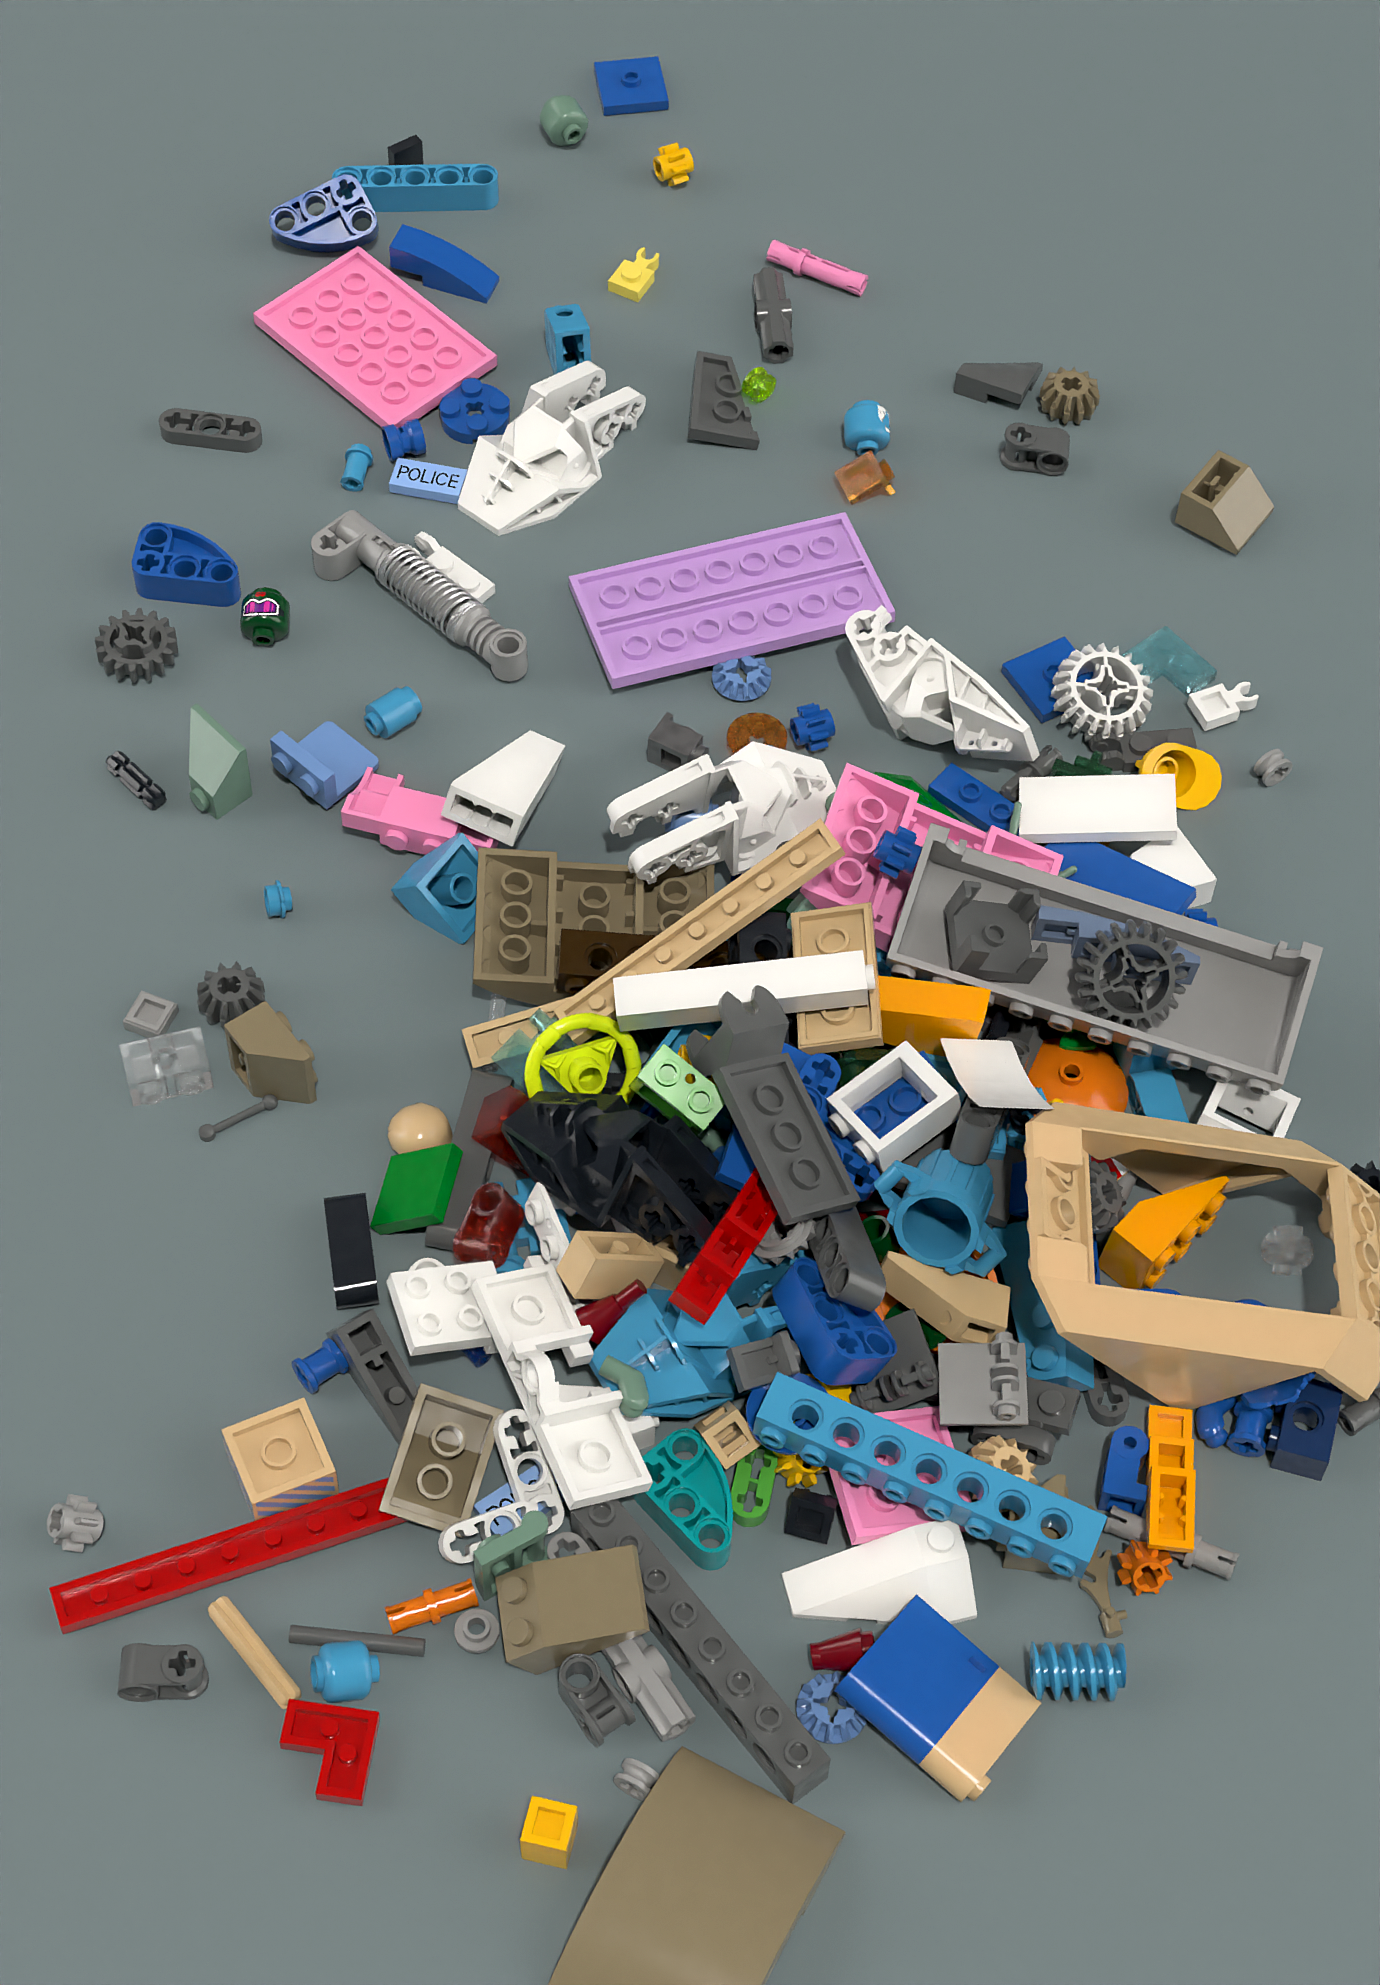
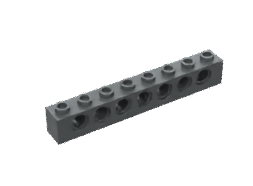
M614 1499L571 1510V1532L578 1534L584 1539L591 1551L631 1544L637 1547L650 1631L784 1797L794 1804L828 1778L830 1757L619 1500Z

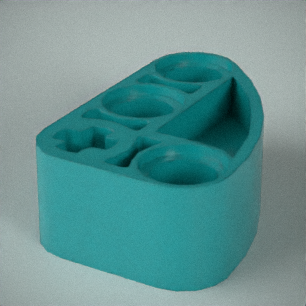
M688 1428L678 1429L642 1456L653 1484L648 1491L634 1494L633 1498L698 1567L708 1571L718 1570L728 1562L731 1551L733 1508L728 1480L720 1461L704 1438L695 1430ZM687 1451L692 1453L694 1457L682 1460L676 1457L675 1454ZM676 1508H685L691 1512V1515L677 1517L671 1512ZM712 1538L718 1540L721 1545L717 1548H707L701 1544V1541Z

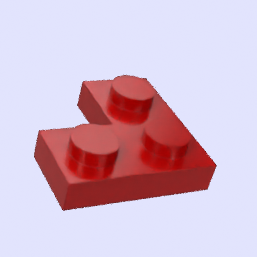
M295 1699L288 1700L279 1741L280 1748L323 1755L315 1793L317 1800L363 1806L380 1722V1713Z

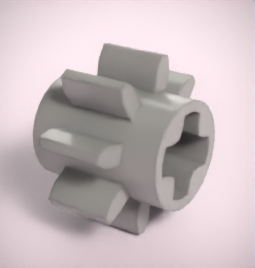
M68 1494L66 1503L58 1502V1504L54 1505L47 1518V1531L54 1538L53 1543L62 1545V1550L82 1552L84 1543L93 1544V1542L97 1541L103 1529V1516L101 1511L96 1509L97 1503L88 1502V1497Z

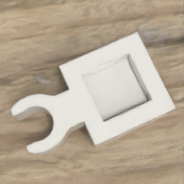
M1250 682L1239 683L1230 691H1227L1223 684H1219L1189 694L1187 705L1204 731L1238 720L1240 710L1247 711L1255 708L1259 696L1258 694L1252 697L1243 696L1249 693Z

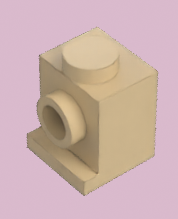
M727 1401L694 1425L725 1470L762 1445L752 1435L747 1422L730 1401Z

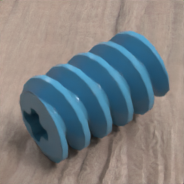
M1031 1642L1030 1682L1037 1700H1042L1046 1687H1051L1055 1700H1060L1064 1687H1069L1073 1700H1078L1082 1688H1087L1091 1701L1097 1700L1100 1688H1105L1109 1701H1115L1118 1689L1125 1688L1127 1665L1123 1643L1116 1644L1111 1656L1106 1643H1099L1094 1655L1088 1643H1080L1075 1655L1070 1642H1063L1057 1655L1052 1642H1044L1040 1654H1038L1034 1642Z

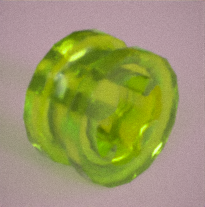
M757 367L744 378L742 392L750 395L755 403H761L773 393L777 383L776 378L768 374L767 370L763 367Z

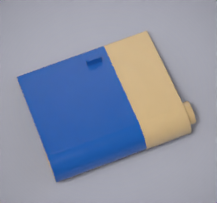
M917 1594L834 1690L960 1802L967 1796L974 1802L992 1781L985 1774L1041 1704L1040 1701Z

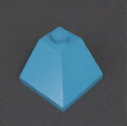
M458 833L414 862L391 888V891L416 920L458 944H464L475 931L478 851L463 833Z

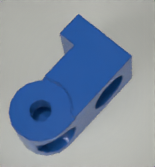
M1123 1426L1114 1432L1106 1455L1098 1510L1110 1512L1113 1505L1122 1510L1141 1517L1147 1499L1148 1485L1137 1483V1478L1149 1449V1439L1141 1429L1134 1426Z

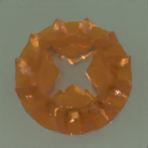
M765 713L744 714L735 719L728 728L727 746L732 749L733 755L744 746L750 744V737L752 736L756 739L763 737V744L772 745L786 750L787 731L784 725L771 715Z

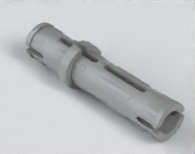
M1113 1505L1104 1532L1114 1534L1129 1541L1133 1539L1136 1542H1147L1146 1519ZM1194 1533L1193 1553L1168 1551L1171 1557L1183 1561L1182 1566L1191 1569L1192 1565L1225 1577L1229 1581L1239 1557V1553H1233L1202 1541V1535Z

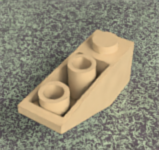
M892 1251L887 1252L880 1265L886 1279V1292L910 1310L915 1309L918 1316L950 1340L959 1343H992L997 1333L1005 1332L1008 1322L1011 1287L962 1272L952 1275L944 1270L945 1267L925 1265L908 1255Z

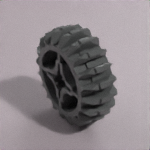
M1133 920L1126 921L1125 932L1121 931L1117 923H1111L1110 931L1112 936L1107 938L1101 930H1098L1095 935L1101 943L1097 947L1090 942H1086L1084 948L1092 954L1090 959L1086 957H1078L1077 963L1087 968V971L1076 973L1075 979L1080 983H1088L1077 990L1080 998L1091 997L1086 1002L1085 1008L1088 1012L1099 1009L1097 1017L1106 1020L1111 1017L1112 1022L1121 1025L1126 1019V1025L1137 1029L1138 1019H1141L1147 1029L1153 1026L1151 1015L1156 1014L1160 1020L1164 1021L1167 1019V1015L1162 1008L1166 1004L1173 1009L1178 1008L1179 1004L1171 996L1173 993L1179 995L1185 993L1186 989L1175 982L1176 980L1187 978L1188 972L1185 969L1174 967L1182 964L1185 961V956L1182 953L1172 954L1176 950L1178 943L1174 939L1163 942L1166 937V931L1162 928H1158L1151 935L1152 925L1149 922L1144 921L1140 925L1138 932ZM1141 944L1151 947L1160 958L1154 961L1150 959L1135 960L1133 954L1129 951L1128 945ZM1116 950L1115 967L1112 971L1104 974V979L1100 980V972L1105 960ZM1127 962L1137 972H1140L1139 976L1135 975L1138 978L1134 982L1136 990L1125 979H1122L1123 975L1128 976L1125 973L1129 969ZM1162 971L1161 983L1157 991L1148 999L1146 993L1147 985L1151 980L1159 977V972ZM1112 990L1113 993L1127 991L1133 999L1135 1006L1115 1005L1106 1000L1102 993Z

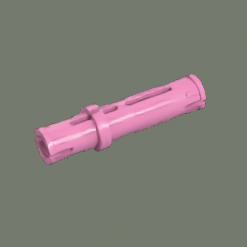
M773 240L769 246L766 260L793 270V274L798 276L804 274L857 296H861L865 291L868 283V275L855 272L839 264L819 258L805 248L800 250L777 240Z

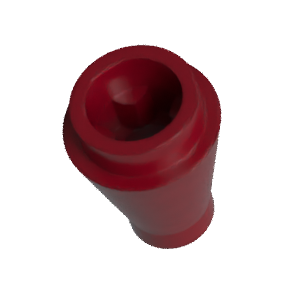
M860 1627L821 1642L810 1643L813 1670L850 1672L875 1643L873 1631L862 1632Z

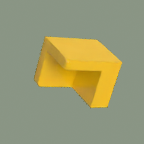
M532 1796L520 1838L521 1858L567 1869L578 1828V1806Z

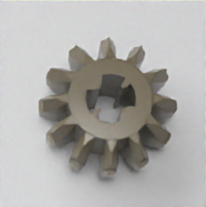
M1075 366L1071 371H1066L1060 367L1056 373L1049 372L1045 382H1043V386L1040 388L1039 394L1042 412L1049 414L1051 421L1062 420L1064 426L1068 421H1073L1075 424L1080 425L1083 419L1090 420L1094 410H1096V406L1099 405L1100 399L1097 379L1090 378L1088 371L1077 372Z

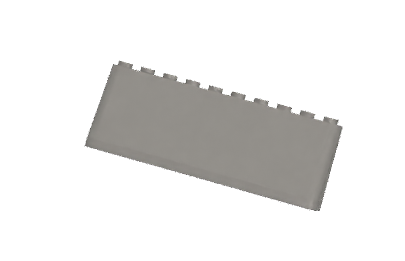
M930 823L885 964L892 969L891 975L896 978L913 980L917 978L923 981L990 989L988 1007L993 1006V1003L1009 1008L1008 1012L1019 1018L1032 1019V1016L1048 1020L1050 1027L1060 1031L1070 1032L1073 1028L1088 1033L1087 1037L1097 1043L1111 1044V1041L1126 1045L1127 1051L1138 1056L1150 1057L1151 1054L1166 1058L1167 1064L1178 1069L1189 1070L1190 1067L1206 1071L1207 1077L1219 1082H1230V1079L1246 1084L1245 1088L1256 1094L1269 1095L1270 1091H1277L1283 1086L1324 947L1304 941L1300 950L1292 948L1286 950L1288 943L1281 940L1277 945L1254 939L966 847L968 841L960 839L958 845H956L954 841L948 839L949 828ZM963 880L981 883L982 887L973 900L1008 904L1020 888L1039 889L1040 901L1043 906L1081 911L1126 923L1127 920H1133L1138 929L1146 921L1152 925L1151 934L1158 928H1162L1166 931V940L1174 939L1178 946L1200 956V966L1191 985L1180 984L1186 989L1185 993L1180 995L1172 994L1171 997L1179 1004L1178 1008L1173 1009L1167 1004L1162 1008L1167 1015L1166 1020L1162 1021L1156 1014L1150 1016L1153 1022L1151 1028L1147 1029L1141 1019H1138L1137 1029L1126 1025V1019L1121 1025L1112 1022L1111 1017L1108 1020L1097 1017L1099 1009L1088 1012L1085 1008L1086 1002L1091 997L1080 998L1077 990L1088 983L1077 982L1075 974L1087 971V968L1080 966L1076 958H1071V944L1031 940L1032 952H1035L1041 943H1046L1048 961L1030 984L980 979L953 971L945 906ZM1034 916V917L1032 918V920L1029 922L1030 938H1031V926H1032V923H1033V920H1034L1035 916ZM1104 962L1100 972V980L1104 979V974L1111 971V962ZM1122 977L1136 990L1134 982L1137 979ZM1151 980L1146 988L1148 999L1157 991L1161 981ZM1112 990L1102 993L1106 1000L1115 1005L1135 1006L1133 999L1127 991L1113 993Z

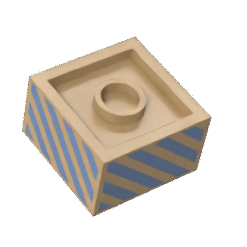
M305 1398L221 1429L226 1454L254 1521L339 1494L336 1470Z

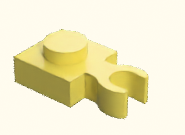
M643 247L637 251L634 263L624 259L608 280V291L639 302L654 282L655 271L659 267V253H656L652 259H645L646 248Z

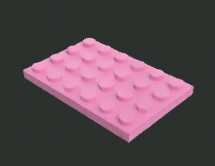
M359 246L253 313L254 323L380 427L394 424L400 428L408 420L419 419L437 407L442 398L459 387L465 379H478L497 366V355Z

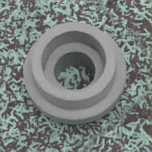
M480 1608L470 1609L461 1614L454 1627L455 1639L458 1645L463 1650L476 1654L490 1650L498 1641L500 1633L496 1617L491 1612ZM473 1624H481L485 1627V1630L478 1635L469 1632V1628Z

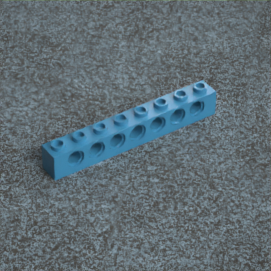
M779 1372L776 1373L756 1415L752 1434L759 1436V1439L766 1445L776 1449L784 1447L800 1454V1457L805 1462L813 1466L822 1467L825 1465L841 1472V1475L851 1483L857 1485H864L866 1483L881 1490L883 1495L898 1503L909 1502L922 1508L925 1514L935 1520L952 1521L965 1527V1530L970 1535L978 1539L988 1540L990 1538L1006 1545L1011 1553L1019 1557L1038 1559L1047 1563L1052 1571L1062 1576L1071 1577L1074 1575L1082 1579L1108 1517ZM806 1419L814 1427L808 1430L800 1429L793 1421ZM837 1437H847L854 1442L855 1446L844 1448L839 1446L834 1439ZM882 1454L888 1455L894 1459L896 1464L885 1466L880 1464L875 1457ZM922 1472L929 1473L935 1477L937 1482L925 1484L916 1475ZM970 1491L976 1495L978 1501L966 1502L960 1498L958 1492ZM1011 1509L1018 1514L1020 1519L1016 1521L1007 1520L1000 1514L999 1510ZM1052 1527L1060 1533L1061 1538L1050 1539L1043 1534L1041 1528Z

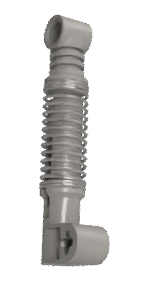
M350 510L312 537L311 548L314 570L318 577L330 581L339 580L364 563L375 572L376 579L383 586L390 589L392 593L406 602L408 606L413 607V610L417 611L419 615L424 616L426 620L435 625L442 633L447 634V637L462 647L469 646L490 663L492 673L496 678L503 681H515L527 673V641L522 632L516 629H505L490 617L489 609L484 604L471 596L454 580L448 578L431 562L420 556L412 547L404 543L395 542L359 512Z

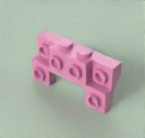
M367 767L357 788L348 794L341 810L342 826L378 834L380 836V844L387 845L394 850H407L426 855L458 833H463L477 851L479 847L497 848L499 840L442 816L441 812L446 800L445 797L404 788V775L398 774L397 779L374 774L371 767Z

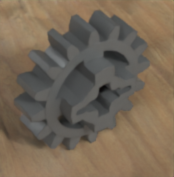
M138 608L135 615H130L127 610H122L123 618L117 619L114 616L108 617L110 626L100 625V636L95 637L98 662L103 663L106 673L115 670L116 679L121 680L125 675H130L131 682L135 683L138 676L143 675L149 681L151 680V672L156 671L163 675L165 673L163 664H174L173 654L178 653L176 631L174 627L169 626L167 617L158 620L157 611L153 610L146 616L143 615L142 608Z

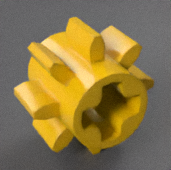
M678 142L658 148L660 155L653 158V167L657 178L661 182L668 180L669 186L689 181L687 173L694 170V162L690 151L686 147L679 149Z
M773 1451L778 1456L777 1467L774 1469V1472L781 1473L787 1479L788 1487L797 1485L800 1481H802L806 1488L817 1484L815 1474H822L829 1470L825 1465L817 1467L805 1462L800 1457V1454L799 1456L785 1455Z

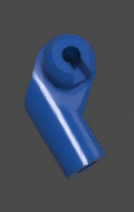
M1236 1396L1198 1408L1195 1416L1197 1432L1201 1439H1205L1207 1446L1217 1448L1227 1441L1228 1433L1223 1428V1415L1238 1402Z

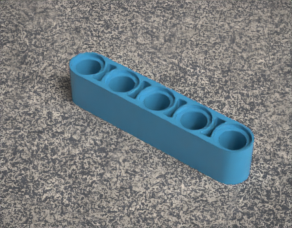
M489 164L343 166L336 169L332 175V179L344 174L355 177L360 182L374 212L489 210L494 208L499 201L498 172ZM348 188L341 191L342 196H345L346 200L353 197L352 192L350 193Z

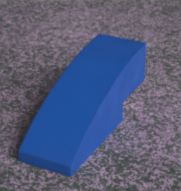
M402 224L389 246L390 266L421 275L423 286L487 304L499 282V275L464 250L439 237Z

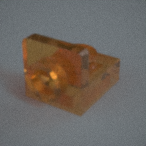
M872 450L834 472L852 505L881 487L885 488L889 496L896 492L890 481L895 478L891 467L886 459L879 462Z

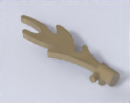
M1065 1486V1498L1069 1499L1068 1488ZM1092 1505L1088 1506V1508L1095 1510ZM1098 1540L1084 1572L1085 1575L1093 1578L1095 1582L1091 1583L1082 1579L1080 1588L1086 1591L1098 1605L1101 1611L1099 1618L1106 1638H1115L1123 1633L1119 1620L1127 1619L1126 1610L1116 1612L1111 1607L1108 1592V1569L1112 1551L1106 1550L1103 1557L1099 1558L1097 1556Z

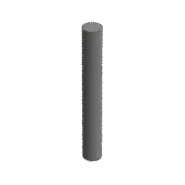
M291 1625L289 1631V1643L323 1646L328 1642L360 1640L367 1646L368 1651L418 1657H424L426 1639L301 1625Z

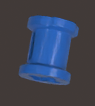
M330 1338L322 1342L320 1349L304 1359L296 1358L291 1363L297 1378L311 1394L318 1391L319 1384L338 1372L345 1374L349 1371L348 1363L342 1351Z
M1243 1400L1239 1401L1234 1409V1414L1237 1417L1234 1433L1229 1435L1227 1446L1231 1451L1239 1455L1260 1457L1266 1451L1267 1445L1263 1439L1266 1426L1271 1423L1274 1413L1270 1407L1253 1409L1248 1407Z

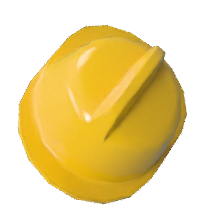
M1165 742L1150 749L1143 756L1142 760H1136L1135 766L1139 768L1138 774H1175L1177 808L1185 810L1203 808L1215 799L1221 788L1222 774L1219 764L1213 756L1202 750L1178 743Z

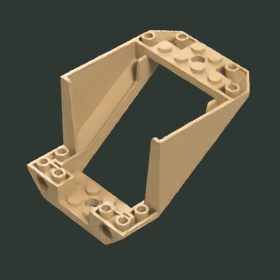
M1060 1102L1051 1103L1050 1105L1054 1109H1042L1025 1124L1026 1142L1024 1144V1154L1027 1159L1025 1190L1028 1196L1029 1218L1027 1220V1230L1030 1237L1028 1268L1031 1279L1060 1336L1169 1407L1195 1409L1314 1371L1358 1402L1368 1400L1380 1382V1194L1344 1165L1299 1140ZM1089 1154L1098 1160L1114 1158L1162 1194L1224 1175L1230 1180L1223 1193L1293 1176L1300 1184L1305 1185L1322 1200L1323 1211L1318 1216V1223L1323 1235L1332 1240L1335 1245L1336 1262L1333 1265V1272L1338 1282L1340 1297L1337 1307L1330 1309L1331 1315L1095 1284Z

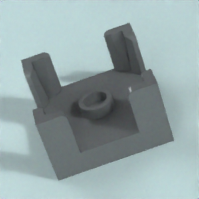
M963 880L945 906L953 971L980 979L1030 984L1048 961L1046 943H1041L1035 952H1032L1029 922L1041 907L1039 889L1020 888L1008 904L973 900L982 887L981 883Z

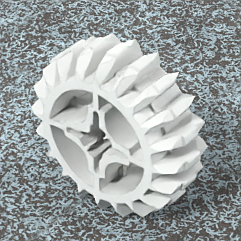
M1104 643L1098 645L1095 650L1088 644L1083 647L1081 652L1077 649L1071 652L1068 659L1061 662L1058 667L1059 672H1056L1052 680L1055 686L1051 690V697L1057 699L1053 711L1064 712L1061 717V724L1071 722L1073 724L1072 734L1082 730L1085 732V741L1090 740L1096 733H1102L1103 739L1108 738L1110 732H1114L1117 739H1121L1123 733L1133 734L1136 728L1141 727L1145 722V717L1151 710L1152 705L1149 700L1153 696V690L1147 688V685L1150 683V676L1140 675L1143 663L1133 665L1130 662L1132 660V653L1125 655V657L1119 655V646L1114 647L1111 652H1108ZM1093 672L1094 676L1092 679H1086L1084 683L1076 682L1077 676ZM1127 704L1126 712L1111 716L1110 711L1113 707Z

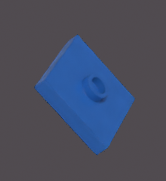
M658 56L594 62V74L604 116L669 109V99Z
M1065 636L1002 664V674L1041 724L1064 714L1061 711H1053L1057 699L1051 697V690L1055 686L1052 680L1056 672H1059V665L1063 660L1068 659L1071 652L1075 651V648ZM1093 672L1077 676L1076 682L1084 683L1086 679H1092L1094 676Z

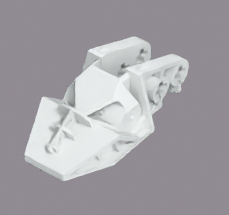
M584 361L533 384L529 388L521 415L507 426L504 435L478 437L459 496L458 509L498 536L555 519L602 478L598 460L614 447V438L617 436L620 428L625 431L627 429L633 431L637 427V420L646 405L645 396L627 386L600 398V391L606 386V374L603 369L590 361ZM579 400L585 404V406L574 411Z
M882 605L875 611H858L848 619L845 626L847 637L858 657L859 665L899 740L909 736L911 739L931 745L954 740L955 750L958 754L965 755L970 751L972 758L1034 761L1040 755L1030 726L982 677L934 639L930 638L926 641L907 625L899 633L886 632L885 625L892 620V617ZM862 628L866 630L872 629V632L869 634L866 632L860 633L859 631Z
M753 741L719 765L713 766L709 755L706 754L616 798L607 807V813L611 820L610 830L612 834L619 833L620 837L633 834L637 824L649 816L655 817L656 822L661 821L663 825L671 822L673 815L689 810H694L696 814L701 812L702 814L707 813L640 846L630 855L628 862L630 873L635 872L639 879L647 880L648 884L655 883L657 876L664 873L672 864H676L679 869L683 868L686 873L725 860L731 875L735 876L748 871L773 853L779 844L791 840L821 818L825 822L828 814L825 807L826 799L830 794L836 792V787L822 760ZM731 791L730 800L725 802V805L707 813L712 796Z

